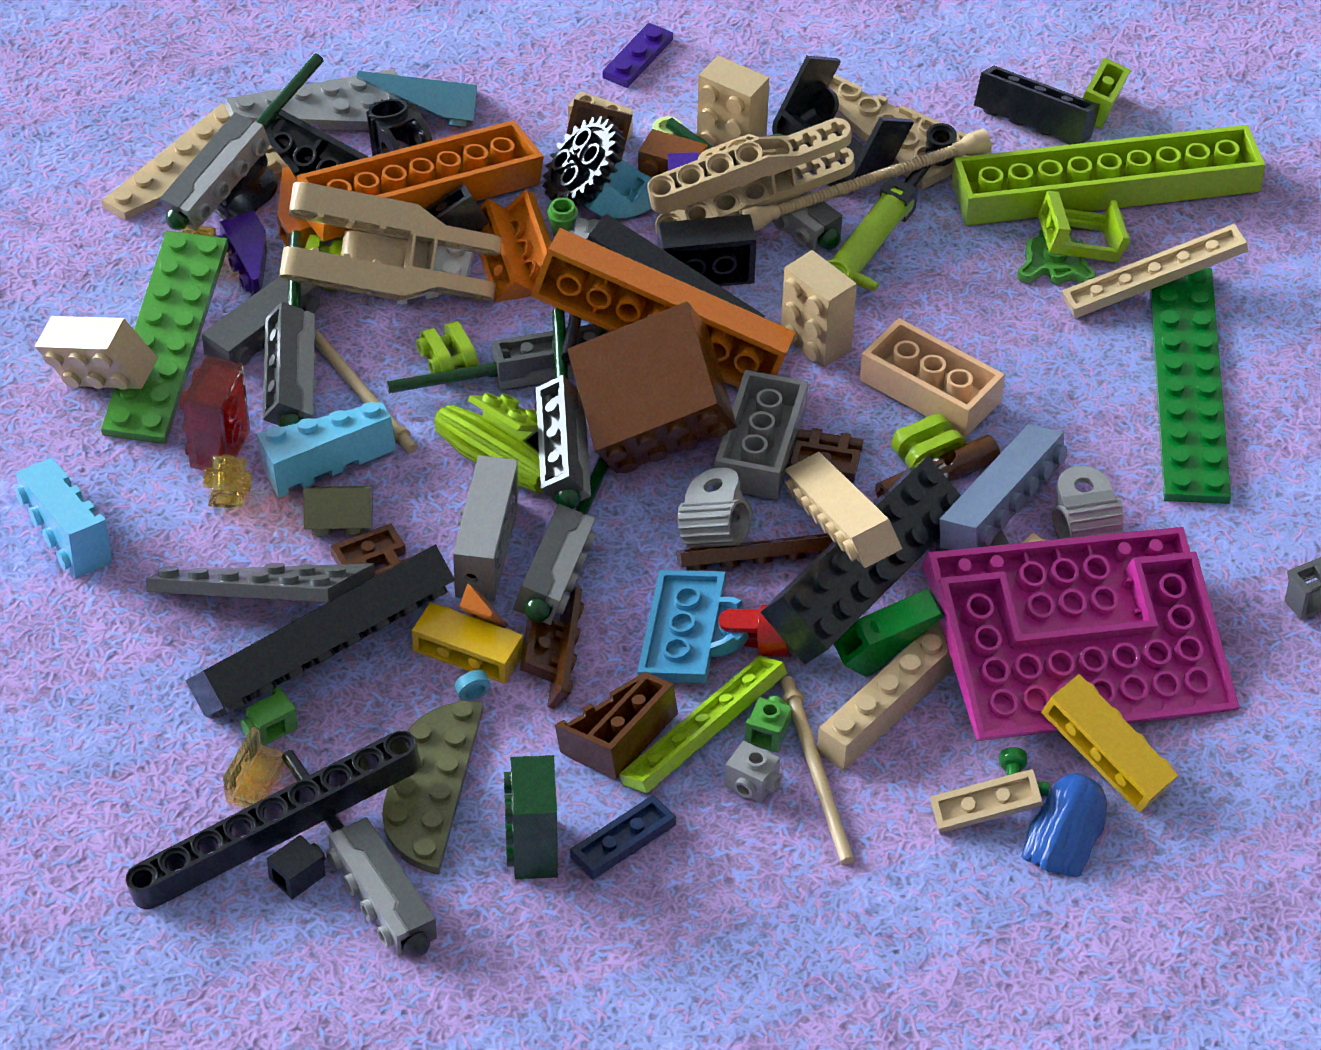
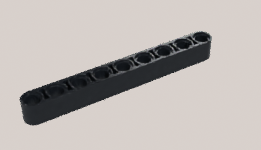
M407 731L393 732L134 865L128 870L125 877L133 903L142 909L156 908L412 776L421 765L415 737Z

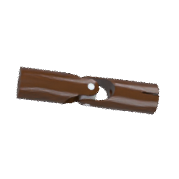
M985 435L941 455L939 458L931 460L946 478L951 481L989 466L1000 455V449L992 436ZM907 470L878 482L875 485L877 498Z

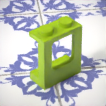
M1047 191L1039 210L1038 218L1049 253L1119 263L1123 251H1126L1129 247L1130 235L1126 231L1123 214L1120 213L1117 201L1110 200L1105 214L1065 209L1059 192ZM1070 227L1102 232L1108 247L1072 242L1069 235Z

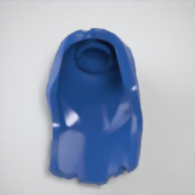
M1079 773L1068 774L1059 779L1051 788L1045 803L1031 823L1021 857L1027 861L1031 859L1035 865L1040 864L1042 870L1056 874L1063 872L1064 875L1075 877L1081 876L1089 860L1093 845L1104 830L1107 799L1101 785L1092 778Z

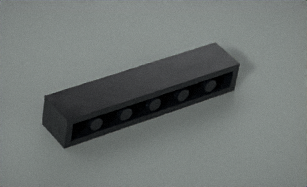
M608 214L604 215L588 235L587 240L763 318L766 316Z

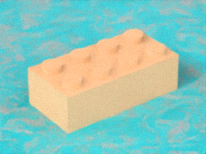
M900 318L862 353L860 381L926 417L934 414H943L952 424V430H957L965 438L1002 401L1004 373Z

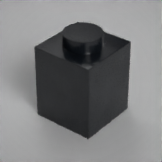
M299 835L267 858L269 879L288 897L294 899L326 876L325 855L317 844H310L302 835Z

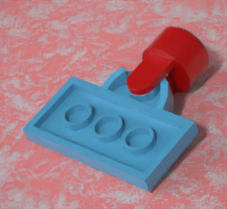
M659 570L637 674L639 676L647 672L668 682L707 683L712 657L726 656L737 651L742 646L758 648L761 656L791 657L794 652L761 614V611L767 605H762L760 609H745L742 600L735 597H724L727 583L726 572Z

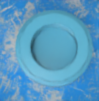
M482 670L470 671L459 677L454 684L459 699L465 701L484 696L491 687L486 673Z

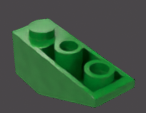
M927 588L859 618L834 643V646L845 667L868 677L945 615L932 590Z

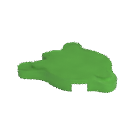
M1042 229L1039 231V236L1033 239L1030 236L1027 240L1025 248L1026 262L1018 269L1017 279L1023 283H1031L1042 275H1047L1050 277L1051 283L1055 285H1060L1070 280L1082 283L1096 277L1095 271L1087 264L1086 258L1049 253ZM1070 231L1069 235L1072 242L1085 244L1082 239L1078 242L1072 238V232Z

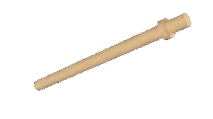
M317 330L314 341L315 347L364 404L370 402L379 403L380 401ZM391 415L395 444L399 443L407 454L416 451L418 445L410 437V431L405 426H400Z
M785 676L780 681L784 691L782 699L786 701L787 705L792 706V718L841 865L854 863L855 859L802 704L804 702L803 694L800 690H797L794 678L792 676Z

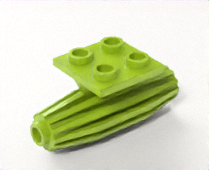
M485 393L484 396L470 395L468 401L482 409L483 415L453 404L438 410L434 418L435 431L462 456L475 464L478 455L518 460V487L536 494L544 492L541 489L539 452L526 441L534 433L538 432L537 411L529 408L523 409L518 406L519 400L503 393L500 397L491 393Z

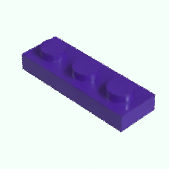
M648 22L602 71V78L628 88L673 40V32Z

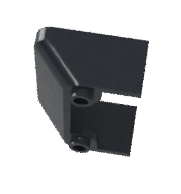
M806 55L773 121V134L787 136L834 119L839 108V99L837 94L829 88V85L841 60L832 57ZM879 117L865 146L852 136L851 143L847 148L854 154L855 169L849 176L831 182L828 185L831 187L839 183L842 184V182L856 179L857 177L892 165L914 122L911 119ZM838 131L833 132V133H835L837 136H841V135H842V134H839ZM809 142L804 143V144H806L808 147H812V146H813V145H810ZM841 159L836 161L839 162L841 165L846 163H843Z

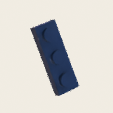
M651 795L570 849V858L594 880L676 825V816L657 797Z

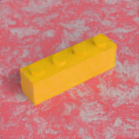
M1080 674L1051 696L1041 711L1057 730L1139 812H1142L1162 795L1178 777L1171 764L1165 758H1162L1148 744L1145 737L1136 732L1123 719L1122 714L1116 708L1111 707L1098 693L1096 687L1087 682Z

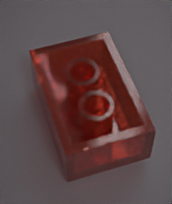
M206 356L200 368H195L188 390H184L180 397L179 407L183 410L184 414L182 430L186 433L187 439L185 454L189 455L190 468L227 476L250 432L244 366L242 363Z

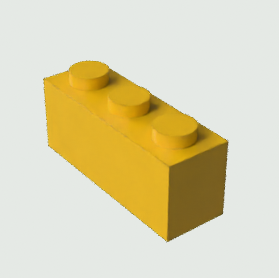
M430 602L412 629L413 651L467 671L482 670L489 679L506 684L521 660L523 635L511 629L502 628L485 622L482 619L454 611L450 607H443Z

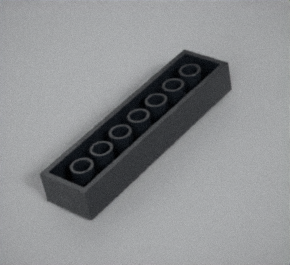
M929 456L925 457L904 472L873 502L889 518L901 544V550L864 568L857 559L851 561L846 551L843 552L837 542H832L761 611V614L803 664H807L827 651L940 538V518L961 497V494Z
M435 544L185 681L203 714L209 716L216 712L218 718L247 704L244 697H246L247 701H250L276 688L273 681H275L276 685H279L305 672V669L334 656L335 653L354 645L364 637L390 625L391 622L446 594L448 591L445 586L454 582L455 578Z

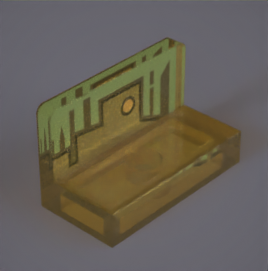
M252 727L223 776L226 802L244 808L268 796L285 766L281 758L284 753L283 751L261 745L259 728Z

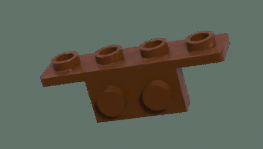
M576 586L572 593L569 594V600L563 614L560 616V620L553 618L551 625L544 622H533L527 619L520 670L551 682L547 707L555 709L562 699L566 700L569 697L573 687L570 673L577 659V655L573 651L581 631L577 627V623L584 609V603L581 602L582 589Z

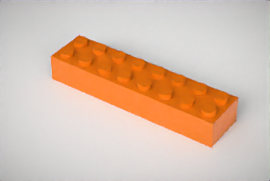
M512 120L297 175V182L313 183L415 203L425 209L462 183L466 185L476 201L539 185L544 156L516 121ZM308 221L322 242L343 237L344 231H359Z
M559 228L548 248L531 294L532 297L608 331H614L687 301L708 326L724 382L737 388L740 386L745 370L777 375L796 333L791 329L562 228Z

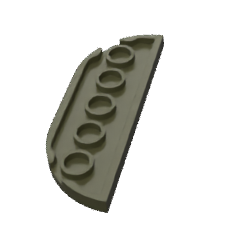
M460 700L440 706L421 716L407 730V732H410L415 737L421 765L415 774L388 787L384 799L382 817L384 832L388 842L391 843L404 861L420 870L438 875L440 873L484 710L483 702Z

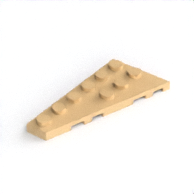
M834 75L829 85V88L837 94L839 99V108L835 117L846 120L850 124L851 131L865 143L879 117L911 119L914 122L892 165L923 156L925 154L926 132L928 128L934 124L941 123L904 105H901L899 108L888 103V98L878 94L876 97L862 92V86L837 75ZM958 131L956 142L960 141L967 134ZM954 160L945 166L932 165L917 184V187L924 190L952 175ZM911 172L904 173L903 175L908 177Z
M221 103L101 200L102 208L126 220L156 207L158 202H161L159 198L230 118L226 105ZM270 145L266 153H271L275 150Z

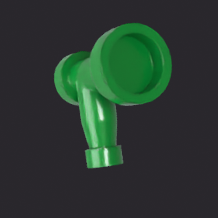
M1009 747L999 753V764L1006 771V776L1019 773L1026 767V751L1017 747ZM1037 782L1040 795L1048 796L1049 782Z

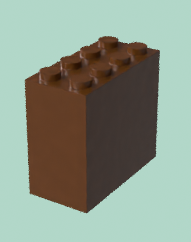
M687 301L567 349L595 452L616 473L633 472L642 464L650 461H661L668 454L678 450L692 449L701 441L722 437L728 431L737 428L708 326Z

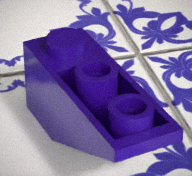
M255 211L219 221L221 234L217 235L220 238H227L230 268L233 273L239 272V281L243 291H249L252 296L262 289L267 257L266 231Z

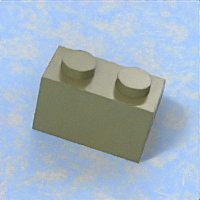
M374 485L307 486L303 489L304 529H312V535H332V529H345V535L365 533V528L373 527Z

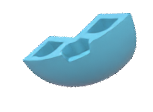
M622 159L621 162L614 166L618 171L611 173L609 176L611 182H604L602 185L603 191L601 193L599 191L594 192V199L591 201L589 198H586L585 206L589 210L601 216L608 214L613 218H629L640 215L651 209L647 188L651 177L638 171Z

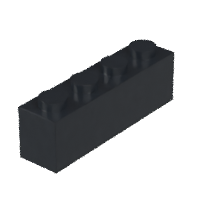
M995 65L981 72L974 106L982 108L989 115L1004 116L1009 118V121L1013 124L1028 125L1036 128V132L1042 135H1054L1062 138V141L1069 145L1084 143L1092 137L1100 104Z

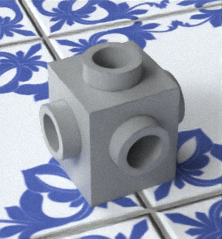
M743 740L725 764L724 786L736 791L744 798H750L762 803L769 792H776L781 783L782 774L779 773L780 757L775 756L769 750L760 749Z

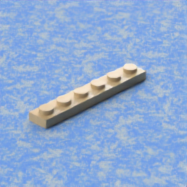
M1232 224L1062 290L1063 300L1076 319L1248 252V244L1236 225Z

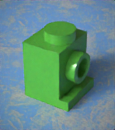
M279 686L272 689L273 695L258 700L245 708L246 718L240 721L246 736L253 729V737L261 747L298 729L296 708Z
M770 696L768 699L759 697L750 718L745 723V741L756 747L778 753L791 723L792 706L787 705L786 701L778 696ZM757 731L772 735V737L757 733Z

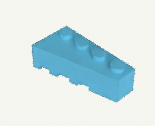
M370 402L363 404L359 408L347 411H334L327 416L316 419H303L296 424L284 427H271L265 432L256 434L262 467L278 498L288 495V488L300 484L303 488L314 484V478L319 475L330 473L334 476L344 472L346 465L351 462L361 465L396 450L391 415L383 402Z
M53 458L16 472L18 486L14 487L16 497L22 506L28 505L29 516L35 527L42 526L44 540L49 548L55 547L57 549V558L64 570L69 568L74 577L78 578L112 563L106 519L101 514L97 516L94 514V505L89 500L84 502L81 490L76 485H71L69 476Z

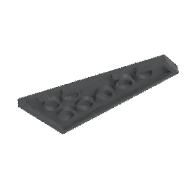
M270 563L264 567L195 568L190 570H179L178 567L168 566L159 568L158 573L146 578L147 592L330 602L375 577L374 563L304 564L298 566Z

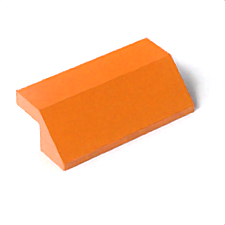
M526 189L506 208L490 199H487L480 206L490 222L480 232L497 235L502 238L500 255L479 254L487 280L496 284L495 302L531 296L548 248L552 243L536 196Z

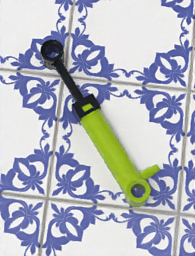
M937 123L929 127L926 132L925 155L945 147L947 148L952 143H955L957 133L954 127L945 123ZM953 156V158L946 159L941 162L939 161L938 163L932 165H948L954 160L955 157ZM932 165L912 171L904 182L890 176L880 189L878 201L828 262L856 282L858 286L876 291L879 286L878 282L861 274V271L899 222H906L915 211L917 202L916 186Z

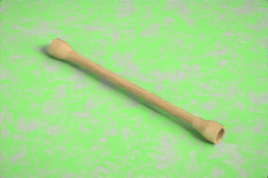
M982 128L968 133L960 141L952 143L947 148L945 147L926 155L909 159L891 167L889 166L856 179L842 182V184L839 183L835 186L833 185L804 195L803 197L786 201L785 203L769 206H752L740 210L739 215L750 214L754 231L763 229L771 221L778 219L784 214L862 189V187H868L883 180L885 181L890 176L897 177L901 174L903 175L904 173L938 163L939 161L953 158V156H974L989 152L992 149L991 139L988 132Z

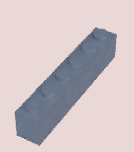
M1027 424L940 518V548L957 550L989 546L1000 530L1007 526L1010 519L1021 511L1028 499L1036 494L1037 489L1045 481L1049 480L1055 469L1064 463L1067 456V447L1064 446V432Z

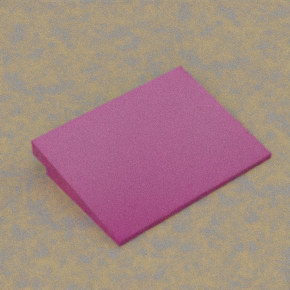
M1184 527L929 552L922 562L929 589L932 590L945 615L939 621L977 741L1059 732L1041 711L1051 696L1078 674L1087 682L1093 684L1098 693L1111 707L1116 708L1122 714L1123 719L1128 724L1238 710L1240 708L1196 551L1190 552Z

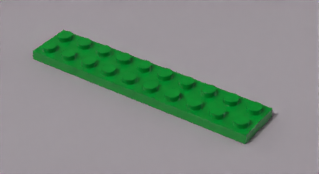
M1204 268L1150 289L1164 501L1230 504L1231 489L1212 268Z

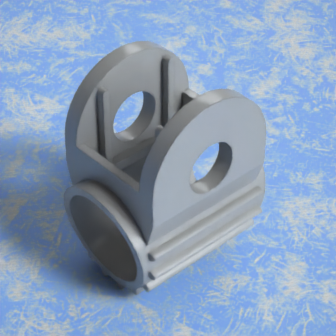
M1075 466L1061 473L1057 481V502L1052 511L1053 526L1058 539L1124 533L1121 499L1119 496L1115 497L1111 483L1103 472L1089 466ZM1084 482L1090 484L1093 489L1089 492H1080L1074 486L1077 483Z
M727 467L709 469L698 475L689 485L685 501L680 503L678 507V529L681 534L680 538L683 539V545L686 544L687 548L740 546V543L744 542L747 538L753 510L748 500L743 498L740 491V479L733 469ZM713 484H722V486L716 491H706L707 488Z

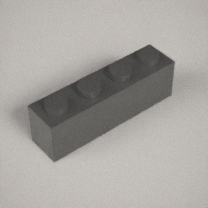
M277 277L202 333L204 355L232 372L240 365H246L252 356L261 349H265V318L281 301L288 303V280ZM301 283L300 308L304 311L315 313L320 306L319 286Z

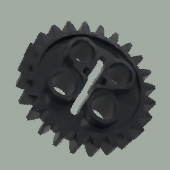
M592 117L589 123L584 120L580 129L575 125L572 135L565 134V142L563 144L557 143L558 151L550 154L553 160L545 165L549 171L543 175V178L547 181L544 182L542 187L546 189L544 193L551 201L557 198H568L574 202L575 206H577V203L584 206L586 198L592 201L594 199V192L599 191L601 193L603 191L602 185L604 182L610 183V174L618 171L614 167L615 164L622 161V158L618 155L625 150L621 145L625 138L621 136L623 132L609 119L606 120L603 117L596 119Z

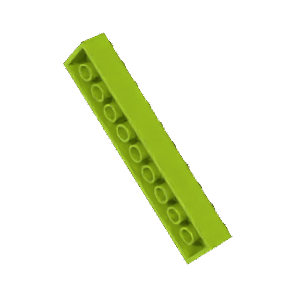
M1239 125L954 158L951 185L965 226L1038 218V213L1047 191L1059 192L1065 209L1086 212L1106 210L1110 200H1116L1118 207L1124 208L1260 192L1265 163L1249 126Z

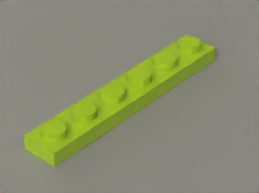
M761 655L756 657L619 773L622 784L644 793H648L656 788L665 777L679 768L693 753L704 747L706 742L714 735L726 728L734 718L749 708L762 694L774 687L776 682L787 674L784 662Z

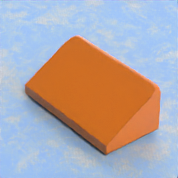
M467 584L459 605L461 610L471 617L507 628L508 623L481 592Z

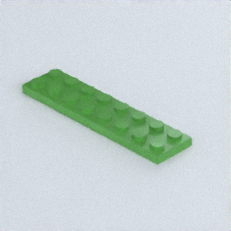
M166 230L134 327L136 333L158 359L142 389L127 388L122 390L114 388L101 427L102 435L166 443L228 249L227 238Z

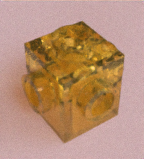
M213 455L210 468H204L203 487L208 488V506L221 508L242 507L246 491L250 492L252 472L246 471V458H237L233 455Z

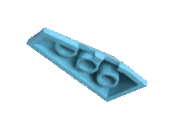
M357 71V79L441 119L449 120L448 125L466 127L467 122H473L477 85Z

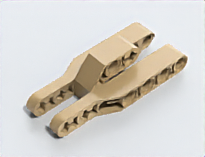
M834 118L787 136L757 137L749 133L705 150L696 161L651 178L647 185L651 208L655 212L660 213L655 220L656 233L657 223L735 216L739 215L740 210L752 206H769L785 203L786 201L798 198L805 192L849 176L855 169L854 154L847 148L852 139L850 124L842 118ZM838 131V133H839V134H842V135H841V136H837V135H836L835 133H833V132ZM809 142V144H810V145H813V146H812V147H808V146H807L806 144H804V143ZM841 159L843 163H846L841 165L839 162L836 161ZM813 170V172H814V173H817V174H816V175H812V174H811L810 172H808V171Z
M307 182L293 183L289 215L291 217L359 231H344L341 255L320 252L319 248L315 247L309 250L284 245L279 277L286 280L396 301L431 291L468 299L494 300L496 286L494 282L435 271L434 263L437 246L483 255H500L501 237L447 226L415 203Z

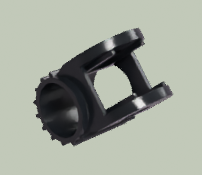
M391 98L388 100L382 99L378 103L374 102V105L369 106V111H366L372 156L398 150L401 145L398 141L406 143L409 147L433 141L424 120L415 111L410 109V105H407L406 101Z
M266 153L260 156L249 169L247 175L236 184L228 197L214 210L224 220L252 211L256 212L258 208L275 195L278 182L274 172L267 167L268 159Z

